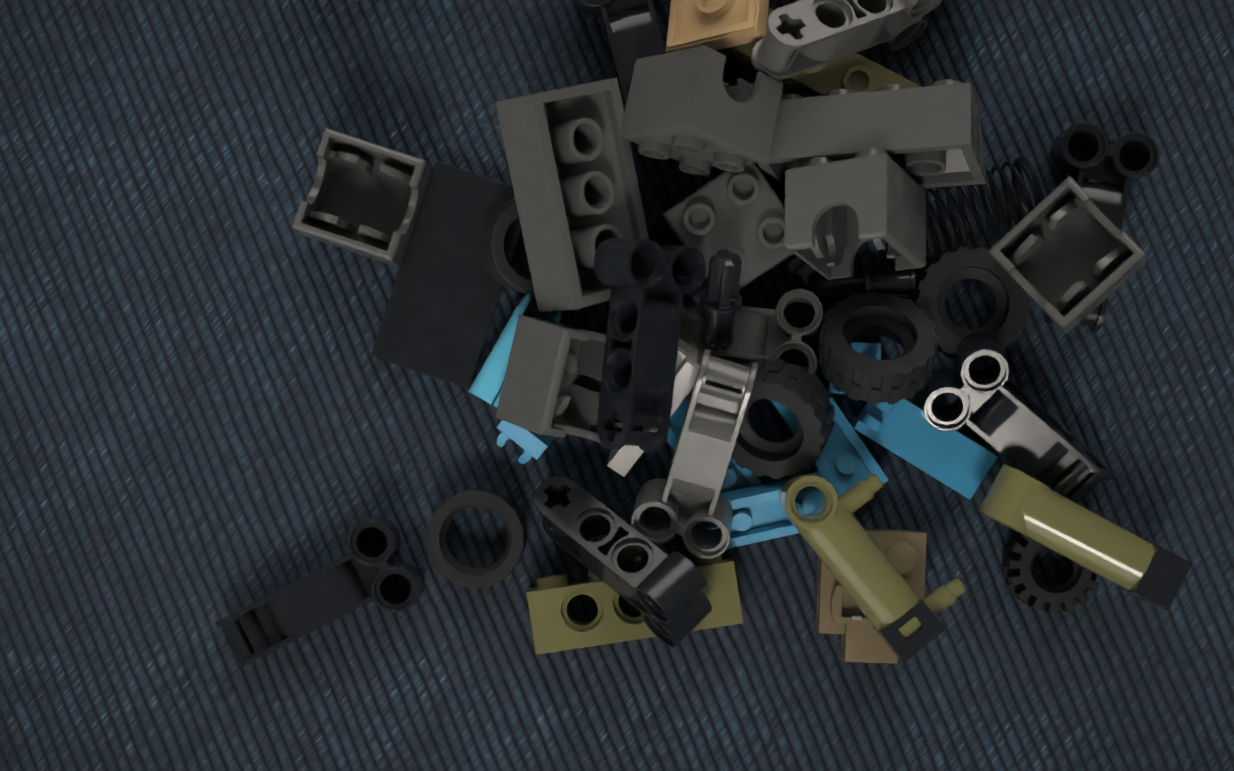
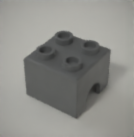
M706 46L639 58L634 66L620 135L624 139L639 144L638 152L646 157L654 159L673 158L680 161L679 169L688 174L707 176L710 174V169L714 167L730 172L744 171L745 164L765 162L769 159L783 83L762 72H757L755 82L750 83L738 78V85L729 86L728 83L723 81L725 55Z
M325 127L316 154L319 159L316 177L307 199L300 202L292 229L303 236L401 267L433 169L426 160Z
M875 148L862 149L855 153V158L840 161L829 157H813L806 160L803 167L786 170L784 245L827 280L853 277L855 254L859 247L868 240H873L877 250L886 249L885 241L888 243L887 258H895L896 271L922 268L926 265V193L904 169L888 156L886 151Z
M756 163L745 164L744 171L742 172L724 171L661 215L660 222L676 245L692 246L702 253L706 262V275L704 279L706 286L710 258L717 255L718 250L728 249L730 253L739 254L742 259L738 292L794 254L784 245L785 206Z
M1070 176L989 250L993 259L1066 335L1146 263V253L1126 232L1120 231L1091 200V197Z
M519 315L495 417L540 435L564 438L566 434H571L601 443L597 434V417L607 332ZM609 422L608 426L622 428V423Z

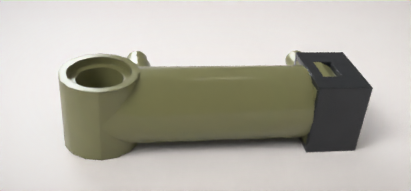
M1003 464L979 509L981 513L1033 539L1113 582L1127 592L1168 611L1192 566V563L1161 546L1142 539L1051 490V488L1031 476Z
M799 474L789 479L783 486L780 494V507L784 515L792 522L874 626L873 628L896 657L905 663L946 630L937 616L956 602L957 597L965 592L966 588L958 578H954L948 584L940 586L922 600L916 595L853 515L855 511L872 499L874 494L883 487V482L876 474H871L864 481L860 480L840 497L837 495L833 485L824 478L811 474ZM807 486H814L822 496L821 506L812 515H801L795 507L796 495L801 489Z

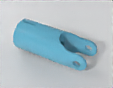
M528 293L523 297L514 310L469 390L470 393L498 408L518 317L523 315L531 300L532 293ZM557 311L551 321L560 322L562 311Z

